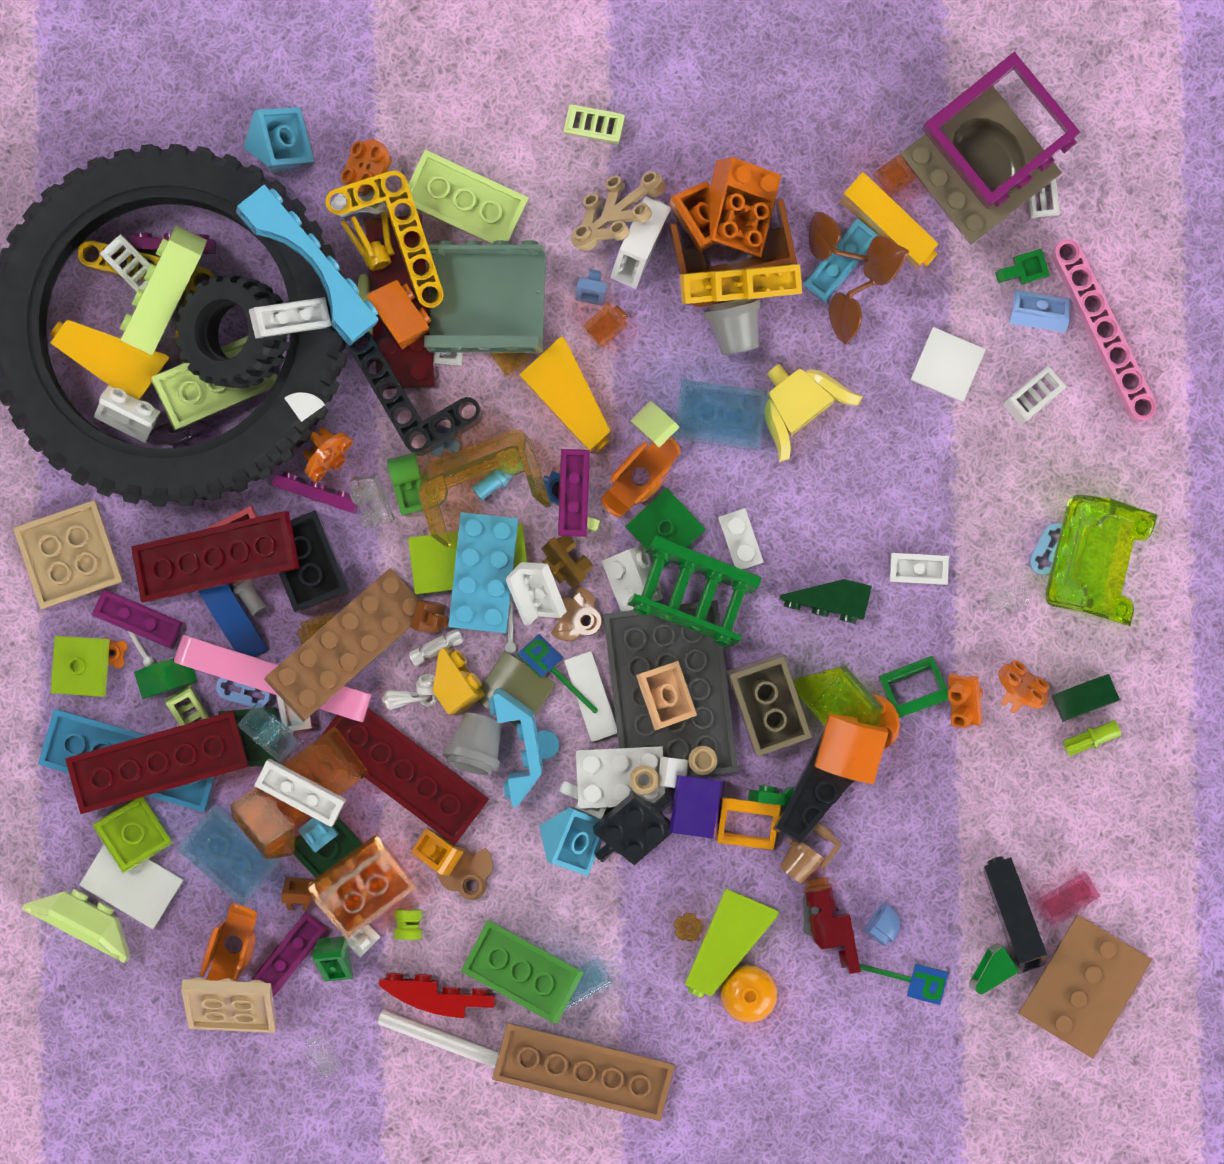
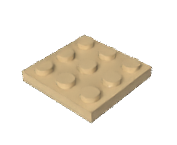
M96 500L13 528L40 610L124 582Z
M195 977L191 980L182 979L181 991L189 1029L275 1033L276 1017L271 983H265L261 980L236 982L233 979L211 981L201 977Z

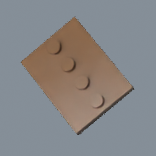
M1077 914L1018 1014L1093 1059L1152 959Z

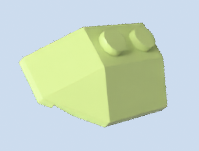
M73 889L72 892L67 890L23 905L22 910L120 962L125 963L129 960V949L119 917L113 914L114 909L102 902L95 905L87 901L89 896L77 889Z

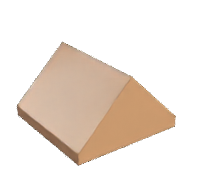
M678 661L636 675L654 730L697 716Z

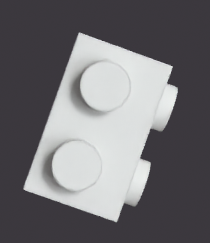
M108 385L99 398V405L94 418L146 443L161 411L153 408L148 402L139 401L127 395L122 389L113 388Z
M643 546L626 550L602 560L621 611L633 610L634 607L627 605V602L633 594H642L651 569L650 557L645 552ZM659 581L652 598L653 601L663 599Z
M521 562L506 577V582L524 625H530L538 616L561 618L567 612L548 564Z

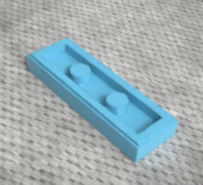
M857 218L841 237L836 247L842 251L865 255L871 241L879 235ZM832 252L830 258L822 260L803 285L825 303L860 260L835 255Z

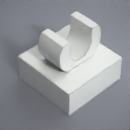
M362 916L341 935L347 937L348 946L359 957L381 937Z

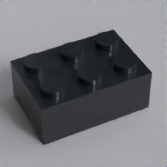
M314 510L292 519L291 525L299 569L281 572L279 576L293 611L300 613L351 591L319 512Z

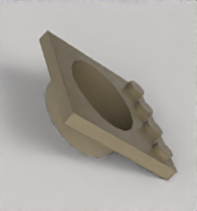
M994 86L940 128L991 192L1044 151ZM926 134L899 155L970 245L1062 174L1055 163H1052L1042 172L1038 168L1030 174L1033 179L1020 190L1015 186L1008 192L1010 198L998 207L993 204L986 209Z

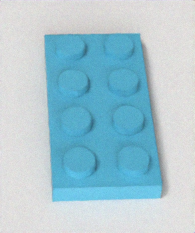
M461 512L449 628L498 633L507 632L511 592L506 582V577L513 571L518 518Z

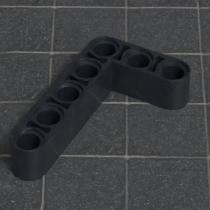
M369 332L361 336L368 338V345L362 350L355 348V342L351 346L348 345L349 350L402 441L413 454L417 456L427 455L481 422L483 418L482 407L471 397L461 398L422 421L373 336ZM375 361L382 362L383 368L381 372L370 374V365ZM396 386V395L391 399L384 398L383 392L385 388ZM465 406H475L476 413L472 418L465 419L462 417V410ZM401 411H411L410 421L405 424L398 423V415ZM442 420H448L451 423L450 430L444 434L438 433V423ZM417 435H424L426 437V442L421 448H413L412 440Z

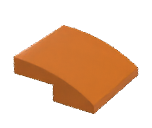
M829 713L816 757L815 767L844 778L874 784L888 736L887 728L862 724L858 722L857 718Z

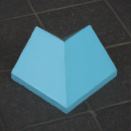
M300 107L259 109L254 111L243 148L267 165L271 173L315 162Z
M568 806L563 812L539 825L547 862L588 876L596 858L595 853L599 850L603 841L593 833V826L601 819Z

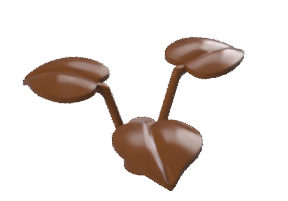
M815 212L809 227V245L812 254L817 259L827 260L833 252L835 255L866 261L863 272L870 281L848 291L846 295L841 292L834 294L829 305V319L836 336L842 343L849 344L859 331L862 322L861 307L857 300L852 298L853 295L870 286L888 284L897 276L909 250L883 235L876 236L871 241L868 248V256L839 250L836 247L841 237L838 225L828 214Z

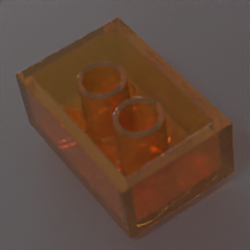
M335 726L282 764L337 795H341L369 773ZM268 794L293 828L311 817Z
M375 834L307 885L313 900L346 940L417 888L410 873L378 834Z

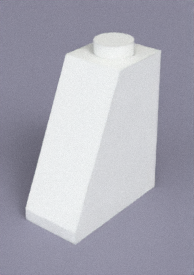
M646 196L642 203L648 205L652 211V216L643 223L638 221L632 222L629 234L620 247L610 278L634 289L637 288L671 210V207L665 205L660 200L651 199Z

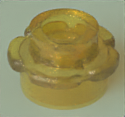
M684 913L683 916H678L674 921L675 935L680 940L687 939V941H693L698 938V933L702 930V923L699 919H696L694 914ZM689 924L690 929L686 930L685 925Z

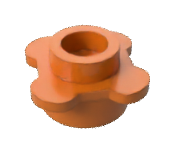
M110 640L109 652L113 650L115 654L113 656L109 654L108 664L118 669L122 668L125 664L123 658L125 651L128 649L125 641L114 642Z

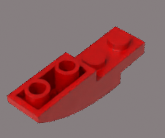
M386 973V978L379 979V986L393 997L412 1007L432 1014L465 1018L466 1007H495V994H489L488 988H472V993L460 992V987H443V992H438V980H432L431 974H415V979H404L403 973Z

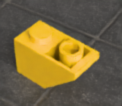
M442 648L438 653L433 693L448 715L460 716L483 698L485 694L480 688L482 686L480 679L474 673H470L466 667L467 661L462 653L458 650Z

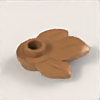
M578 586L573 594V598L561 597L567 612L561 618H556L559 622L551 632L555 638L563 641H574L581 635L592 636L601 629L602 616L595 609V598L590 591ZM590 616L591 624L584 626V618Z
M455 845L464 853L449 876L437 873L439 881L447 890L459 891L464 898L476 900L482 897L486 891V879L493 871L492 856L487 848L480 850L474 856L466 848ZM470 880L477 882L478 886L475 891H471L467 886Z

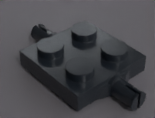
M634 791L593 826V833L606 843L595 853L597 859L604 862L615 852L622 855L633 865H636L672 834L669 833L671 821L662 812L673 803L671 796L664 793L654 803L644 800Z

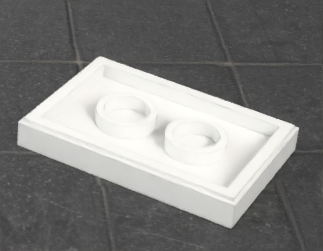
M103 845L81 881L80 886L154 930L184 879L151 859H147L125 874H122Z

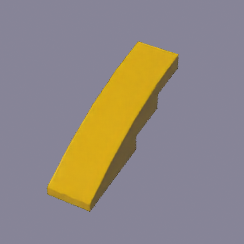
M800 264L679 274L682 304L802 294Z

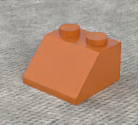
M708 181L673 195L670 198L669 205L698 252L701 253L717 245V242L710 240V185Z
M395 280L366 295L402 350L431 331L427 325L432 322L423 307L417 310L411 300L416 297L406 283L401 286L398 280Z

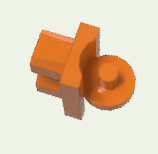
M951 673L948 676V699L951 703L952 712L950 716L951 725L966 728L969 725L980 726L983 722L980 701L983 696V690L979 686L978 676L967 677Z

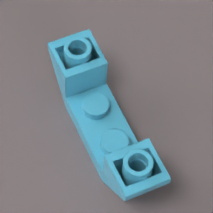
M502 688L495 689L493 698H489L491 715L497 716L498 723L521 720V722L517 723L519 740L524 739L526 750L522 751L524 768L529 767V770L510 772L508 781L504 782L506 799L511 798L512 807H516L541 776L544 767L534 711Z

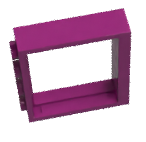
M1015 51L924 123L922 127L924 133L986 209L993 204L996 207L1003 204L1010 198L1008 192L1015 186L1019 190L1033 179L1030 176L1031 173L1038 168L1041 172L1055 162L1053 156L1061 150L1065 154L1077 144L1075 138L1080 134L1079 129ZM1014 70L1065 134L991 192L940 128Z

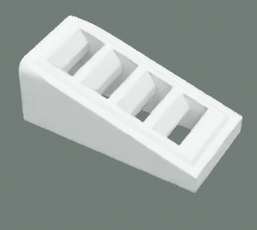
M120 234L100 255L136 292L138 289L144 291L148 281H145L141 286L136 282L147 272L150 263ZM124 245L126 250L114 260L112 255ZM132 254L135 258L123 269L120 264ZM141 263L143 267L133 277H130L128 273Z
M1048 365L1003 403V406L1017 423L1022 426L1067 386ZM1043 377L1054 387V391L1051 392L1041 381ZM1036 384L1046 397L1042 399L1032 386ZM1025 392H1027L1030 395V397L1035 401V403L1037 404L1035 407L1023 395Z

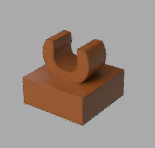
M418 600L411 628L417 631L439 633L440 627L447 629L449 617L444 615L446 605L439 602Z
M285 877L282 903H286L288 910L292 909V904L294 903L302 904V910L307 911L313 896L314 879Z

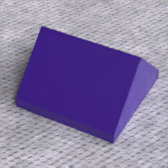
M677 775L669 833L711 839L717 838L725 781Z

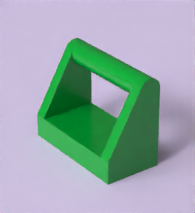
M933 656L878 676L886 698L893 704L899 718L948 700V689ZM931 668L939 690L898 705L889 684Z
M996 943L986 950L969 985L978 994H984L1019 973L1006 949Z

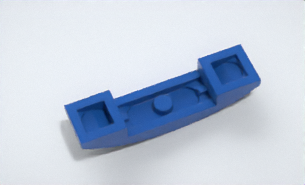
M229 584L198 591L235 651L257 657L269 649Z

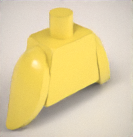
M780 364L771 369L767 376L776 387L768 393L769 399L764 405V417L777 448L779 462L790 458V437L834 404V400L845 405L858 406L863 396L850 391L837 380L820 370L809 369L803 371L798 369L789 376Z

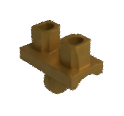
M561 536L557 539L553 537L541 548L547 556L542 563L548 564L552 576L559 584L566 580L571 588L574 589L586 578L585 575L593 567V564L584 555L576 561H573L569 556L568 552L576 546L571 536Z

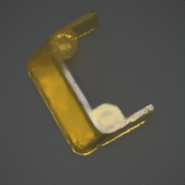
M510 430L458 451V453H453L433 461L424 468L419 488V498L430 534L434 539L445 547L451 546L440 505L447 499L448 489L499 468L507 475L512 476L525 472L532 496L544 507L548 508L551 506L532 442L523 431Z

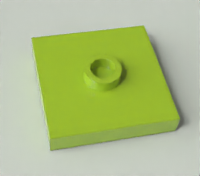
M54 636L50 693L106 697L110 639Z
M144 797L133 799L92 824L93 829L122 874H125L173 843Z

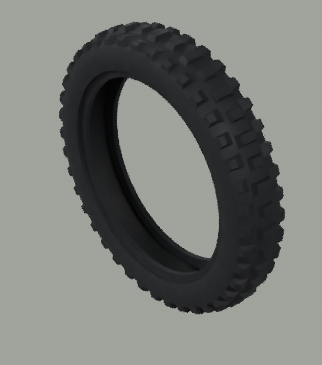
M146 144L141 145V149L138 152L129 148L114 152V158L107 159L104 156L96 157L87 161V169L76 168L63 176L64 183L61 185L54 183L50 188L48 187L40 194L43 200L40 203L33 202L22 215L25 220L23 224H16L6 238L10 243L9 247L2 248L0 252V400L3 405L10 406L8 411L12 416V422L18 430H25L24 433L29 438L27 443L36 452L43 450L42 454L49 459L48 463L58 471L64 468L65 471L72 474L71 480L81 486L88 483L96 487L97 493L110 497L112 493L122 495L124 502L138 504L141 499L147 500L149 503H152V506L165 507L167 501H175L180 503L181 506L194 505L195 499L201 498L204 501L209 500L211 502L221 499V494L226 491H236L239 493L248 489L247 482L251 480H264L272 474L271 468L273 466L290 461L294 457L292 450L295 447H301L304 442L307 443L312 434L310 431L312 426L317 425L320 420H324L328 413V409L325 407L326 402H331L333 395H336L340 385L335 380L337 376H340L341 368H345L347 356L342 353V350L346 349V342L333 326L290 334L289 350L286 353L279 376L270 392L247 418L232 429L208 441L191 446L149 448L125 443L104 434L90 424L69 401L58 382L49 356L47 316L52 291L57 278L75 249L89 235L112 219L130 211L157 205L194 206L213 211L238 223L252 233L270 252L284 280L289 302L325 297L330 316L327 293L312 266L299 253L287 245L268 237L255 235L236 213L237 206L265 184L269 190L273 188L283 200L281 204L288 213L293 211L302 222L300 227L307 235L311 233L321 244L319 248L326 257L330 255L335 259L336 256L331 245H324L325 242L321 237L323 230L316 220L310 222L304 215L306 207L298 198L291 200L286 194L285 186L277 180L272 183L266 180L263 171L253 164L246 168L242 166L237 157L225 154L221 158L215 156L209 148L198 146L195 151H190L187 146H182L181 144H170L168 149H161L159 146ZM294 393H309L318 397L325 405L301 422L284 398Z

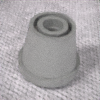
M759 299L731 300L709 305L708 309L703 311L704 319L708 320L722 355L744 352L759 347L758 309L761 308Z
M464 713L449 745L444 747L442 756L447 759L446 763L462 771L477 775L490 776L491 772H497L500 765L498 752L502 724L487 716Z

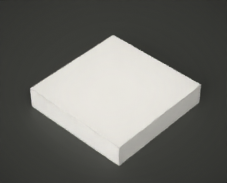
M933 327L910 381L963 403L986 349Z

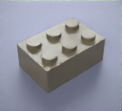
M781 652L726 671L753 752L757 757L812 738L785 656Z

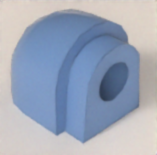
M887 902L881 904L866 924L863 932L883 946H887L889 942L893 943L900 930L898 913Z

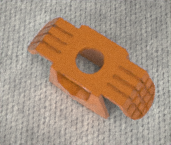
M671 436L660 447L653 442L647 449V442L637 446L612 473L610 482L616 483L601 497V503L609 513L616 517H623L634 504L636 505L649 499L659 490L667 477L668 471L672 466L671 464L681 452L678 443ZM639 467L645 468L650 474L648 483L643 486L634 484L631 479L632 472Z
M231 903L229 905L226 921L222 920L211 931L201 963V977H204L212 962L206 980L220 981L222 979H233L236 982L238 981L253 956L256 932L253 929L258 917L257 912L239 904ZM229 936L239 937L242 941V949L238 952L229 951L225 947V939Z

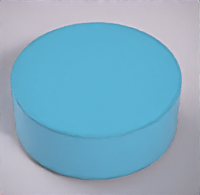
M539 731L538 737L542 759H549L557 753L559 740L551 731Z

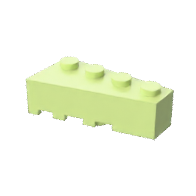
M175 225L169 240L162 239L156 255L160 256L156 266L150 264L144 280L148 281L145 290L138 289L132 301V305L136 306L132 316L126 314L119 328L124 331L121 341L153 355L202 255L207 242L206 239Z

